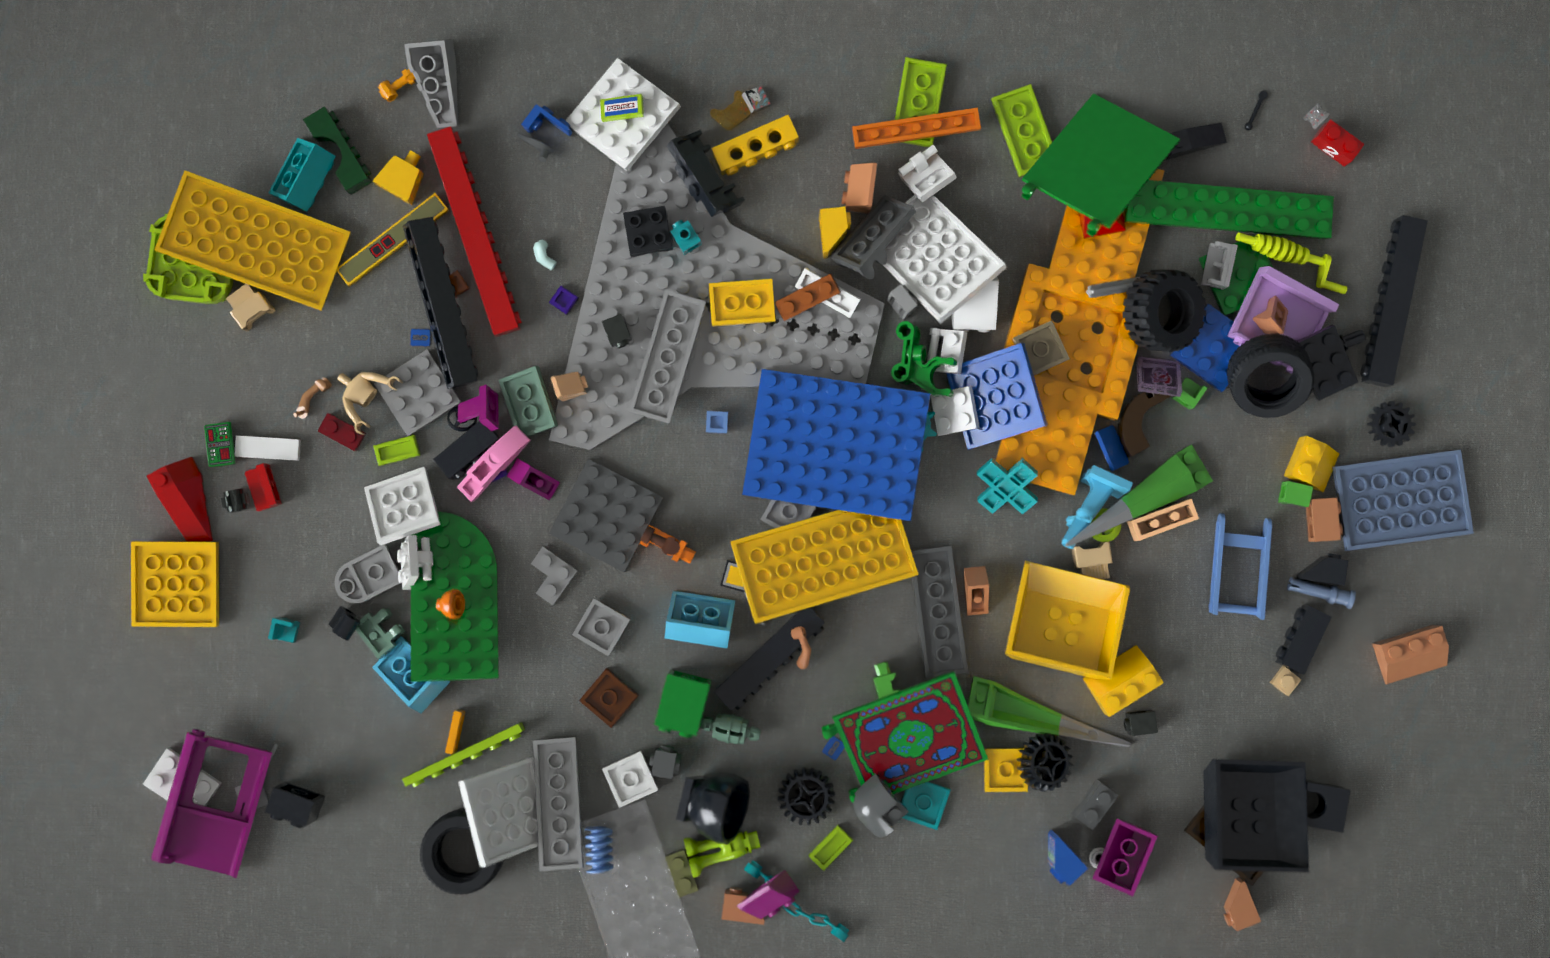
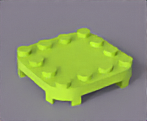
M164 214L165 216L159 218L154 225L151 224L149 232L152 233L147 272L146 274L143 273V281L146 282L149 290L154 295L169 300L202 304H217L226 301L232 288L233 279L155 251L168 214Z

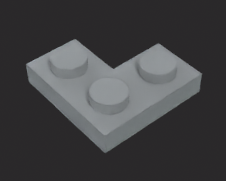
M544 546L531 562L534 567L547 575V578L536 594L551 605H554L578 570Z

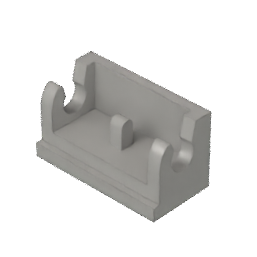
M1218 241L1209 244L1201 285L1222 290L1229 287L1238 245Z

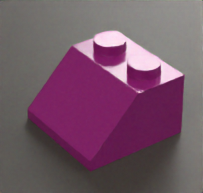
M783 870L750 893L737 907L739 910L759 919L767 915L771 918L780 911V906L784 905L786 908L796 900L794 896L800 890L786 870Z

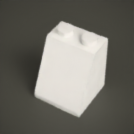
M997 276L952 314L954 330L965 332L978 330L983 333L996 330L999 286Z

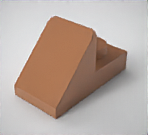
M1274 296L1268 300L1266 311L1253 317V321L1263 333L1281 335L1285 330L1288 310L1279 298Z

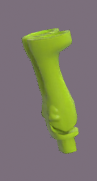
M747 830L744 833L739 832L736 838L729 844L716 843L710 839L696 841L691 837L684 838L688 857L715 848L721 849L716 853L689 858L693 878L700 876L702 870L709 865L737 859L748 852L752 853L753 849L761 848L757 831L747 833Z

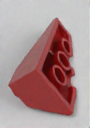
M193 457L165 465L146 476L155 494L186 541H213L210 520L205 504L207 502L206 495H204L202 485L203 477Z

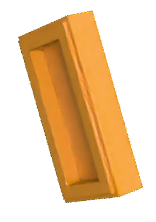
M457 709L453 713L445 750L447 754H454L458 750L466 713L465 710Z

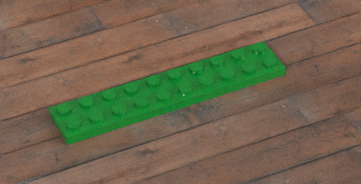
M1148 180L1126 207L1125 222L1330 239L1332 237L1334 196Z

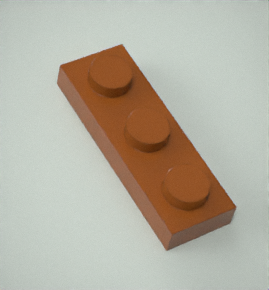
M832 273L774 303L782 319L786 321L839 294L841 290Z

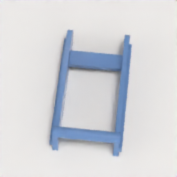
M1219 513L1215 529L1209 613L1218 615L1219 611L1256 615L1259 619L1265 620L1272 520L1265 518L1262 537L1224 533L1225 514ZM1223 546L1261 550L1256 607L1219 603Z

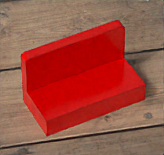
M262 463L256 465L255 469L245 472L257 511H263L282 504L270 464Z

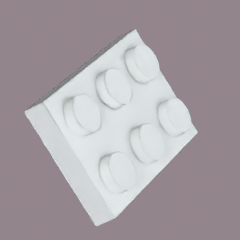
M167 748L143 783V785L165 800H168L180 754L171 748ZM201 769L193 802L207 806L222 782Z

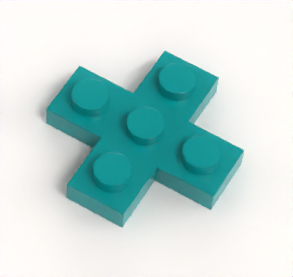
M993 458L977 470V476L989 485L977 497V501L992 514L1007 501L1021 514H1024L1038 502V497L1025 487L1038 476V471L1023 458L1008 471Z

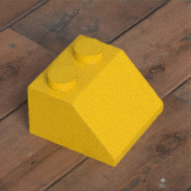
M845 206L820 209L819 223L823 259L828 258L846 236L847 229H850L851 216L850 212H846Z
M1309 436L1299 437L1284 477L1312 486L1313 489L1323 493L1340 453L1329 445Z

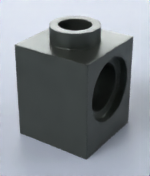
M622 314L602 321L612 347L616 346L619 349L629 345L628 341H631L632 338Z
M1150 709L1125 713L1126 718L1123 719L1125 731H1128L1129 735L1138 736L1158 733L1155 711Z

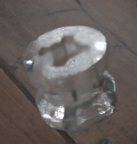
M1317 103L1302 119L1309 121L1311 127L1315 130L1330 114L1327 111H1323L1321 105Z

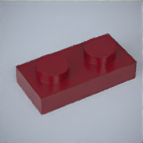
M330 413L326 414L318 429V432L353 451L358 450L365 435L357 433L354 426Z

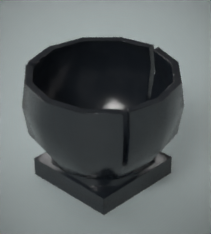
M718 773L711 777H686L676 820L681 822L692 821L701 835L716 843H731L742 828L748 811L750 798L749 782L740 776L730 773Z

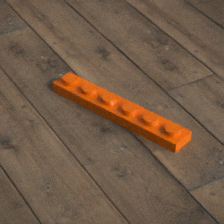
M978 108L852 126L855 149L979 131L981 125Z

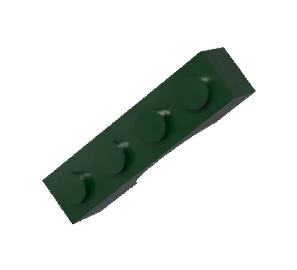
M324 106L303 119L312 136L318 142L329 141L339 146L342 160L335 174L350 195L372 183L369 177L372 173L366 164L362 165L359 161L360 153L355 146H350L348 142L350 137L344 128H339L337 124L339 119L333 110L329 111Z

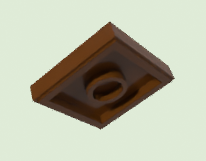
M606 668L579 701L612 728L639 694Z

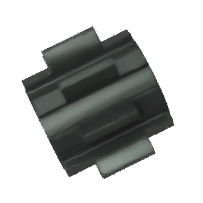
M243 489L223 492L224 498H221L222 508L227 509V513L246 510V504L250 503L248 493L245 494Z

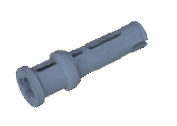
M1290 577L1289 582L1291 583L1287 585V590L1326 599L1329 604L1345 605L1348 609L1352 608L1356 597L1354 590L1349 592L1338 589L1334 585L1325 587Z

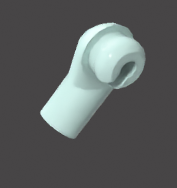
M539 240L533 247L535 259L552 271L557 262L547 256V242Z

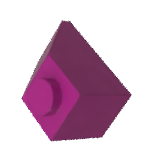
M518 458L507 475L508 478L548 500L551 499L560 484L556 479Z

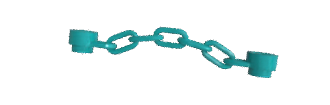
M753 860L751 863L748 862L744 868L746 872L756 879L760 875L764 877L765 883L774 877L772 875L767 876L761 872L763 867ZM793 902L792 905L798 908L796 909L797 913H794L783 905V908L795 917L803 915L809 918V922L813 925H830L833 927L830 933L843 942L849 936L848 932L850 930L840 923L837 926L830 922L829 916L825 914L812 913L809 915L803 912L798 904ZM813 916L824 917L823 920L826 923L812 921L815 920Z

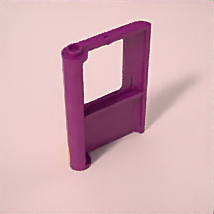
M192 729V732H187L151 860L164 864L176 862L237 878L272 752L205 735V731L199 729ZM208 746L246 754L249 757L233 812L193 802L194 792Z

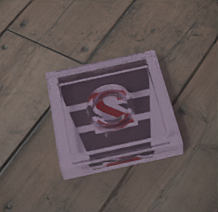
M1146 357L1137 358V384L1139 392L1181 396L1180 362Z

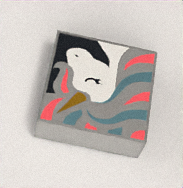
M762 86L747 90L742 94L751 113L767 108L771 104Z

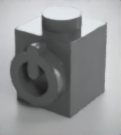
M661 745V748H657L655 753L651 752L649 765L653 766L651 776L673 779L674 775L679 774L682 755L678 754V751H673L674 747Z

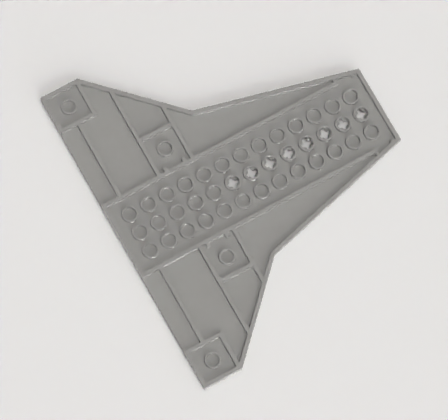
M666 124L628 172L617 163L615 165L565 374L579 372L581 376L585 375L588 383V388H585L587 394L564 402L560 399L558 400L555 413L558 426L551 429L549 441L592 450L644 418V416L629 412V408L665 290L710 303L709 283L772 279L775 302L799 290L795 285L805 268L822 277L828 275L731 225L723 212L711 217L702 201L698 203L695 201L694 197L690 195L687 186L677 174L675 166L678 163L667 147L668 143L677 137L669 124ZM665 206L669 231L673 230L672 225L680 220L686 222L688 220L702 242L701 246L684 255L670 233L673 250L631 257L623 213ZM687 231L681 233L682 238H686L689 235ZM834 278L838 286L861 298L851 318L821 302L784 321L774 303L775 316L779 322L774 323L773 326H770V322L712 327L711 312L705 306L679 396L691 388L759 387L762 369L866 384L885 303ZM622 314L632 340L628 341L629 345L617 349L616 346L612 347L610 345L602 321ZM792 320H796V324L799 325V328H795L794 331H791L790 327L787 326V323L792 322ZM817 325V329H820V332L811 336V332L807 330L808 327ZM833 329L837 330V333L840 334V338H836L835 341H832L831 336L828 335V332H832ZM854 334L858 335V338L861 339L860 343L857 342L855 346L851 345L852 341L848 340Z

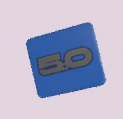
M411 329L410 345L430 346V330Z
M833 736L822 752L831 759L836 760L845 747L842 741Z

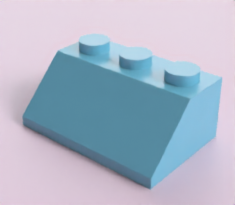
M673 591L666 620L664 639L728 649L735 600Z

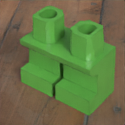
M888 662L874 664L877 676H874L873 680L878 699L899 692L900 689L892 688L891 680L895 678V672H890Z

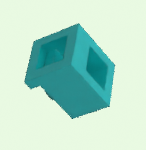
M680 220L672 225L673 230L670 233L684 255L702 245L701 239L688 220L686 222ZM684 231L689 233L686 238L681 237V233Z

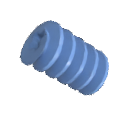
M603 826L586 827L585 830L591 831V834L585 836V838L592 840L591 843L586 844L587 848L592 849V851L586 853V856L592 857V860L586 862L587 865L592 866V869L586 872L603 873L613 869L614 865L609 863L613 860V855L608 854L613 851V847L608 845L613 842V838L608 837V835L613 833V830Z

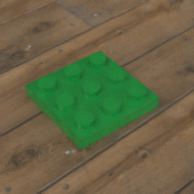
M1243 242L1234 243L1238 246L1229 287L1224 290L1211 287L1219 309L1224 315L1240 310L1259 267L1270 266L1273 268L1269 257L1260 254L1259 251L1252 250L1251 245ZM1207 255L1199 258L1203 271Z

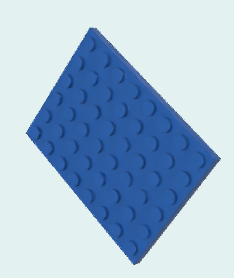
M762 369L742 495L911 521L931 394Z

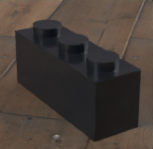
M479 421L433 460L448 479L458 480L467 473L465 469L470 465L473 466L500 437L495 431H490Z
M1302 605L1301 608L1299 607L1294 615L1295 621L1293 626H1290L1285 633L1286 640L1284 645L1280 646L1276 652L1277 659L1275 662L1294 672L1305 675L1332 617L1311 606Z

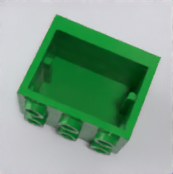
M671 669L667 673L654 725L659 726L658 730L671 733V730L679 731L680 736L692 738L693 735L697 736L712 680Z

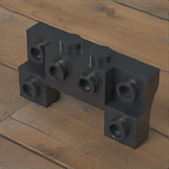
M698 130L689 135L672 139L667 147L678 163L675 169L678 176L687 186L690 195L694 197L697 203L702 201L711 217L740 206L745 199L743 197L737 199L732 191L736 187L734 183L723 187V181L705 155L711 146L709 144L705 146L699 139L702 131Z

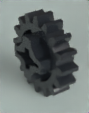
M1394 401L1388 402V405L1386 402L1381 403L1380 408H1373L1375 414H1369L1368 416L1372 419V422L1367 423V426H1372V430L1368 433H1374L1376 436L1373 440H1381V446L1387 443L1388 447H1394L1395 444L1401 446L1403 441L1410 440L1408 434L1415 433L1411 429V426L1416 425L1415 422H1411L1415 415H1409L1410 408L1403 409V403L1401 402L1396 405ZM1393 421L1394 425L1390 427L1389 423Z

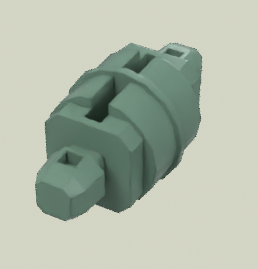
M718 713L715 720L711 717H704L701 721V728L709 732L713 730L712 738L727 744H744L746 737L749 738L748 740L753 741L760 739L761 730L753 726L749 728V720L744 719V717L735 716V714Z

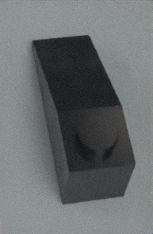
M1222 123L1186 128L1170 133L1180 138V142L1167 156L1166 160L1226 144L1227 140Z

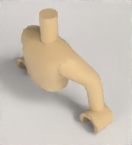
M361 372L353 379H350L344 373L338 376V380L347 386L342 400L347 414L355 423L354 429L357 433L365 435L360 430L362 425L370 428L368 423L361 420L353 406V403L362 407H367L374 399L377 389L373 387L370 381L383 383L391 389L397 390L394 388L393 383L396 380L403 383L401 379L396 376L389 378L373 372Z

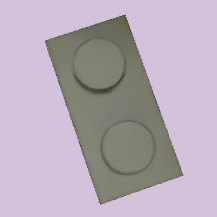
M682 849L665 855L664 858L678 898L699 891L696 879L692 876L686 850Z

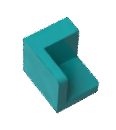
M282 617L273 618L268 639L295 643L300 622Z

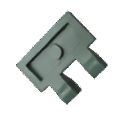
M388 608L381 609L375 616L372 613H367L359 620L361 623L356 629L377 659L383 658L397 645L393 640L406 631L401 624L399 626L396 624L388 632L381 626L382 622L388 620L393 615Z

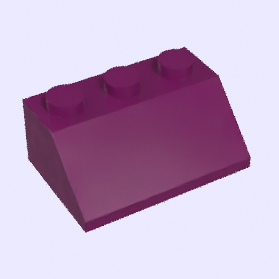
M1117 818L1092 879L1133 897L1157 840V834Z

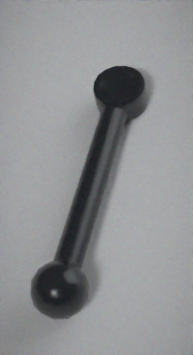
M1261 91L1258 95L1259 100L1249 122L1244 126L1247 131L1253 128L1252 123L1262 101L1268 96L1266 91Z

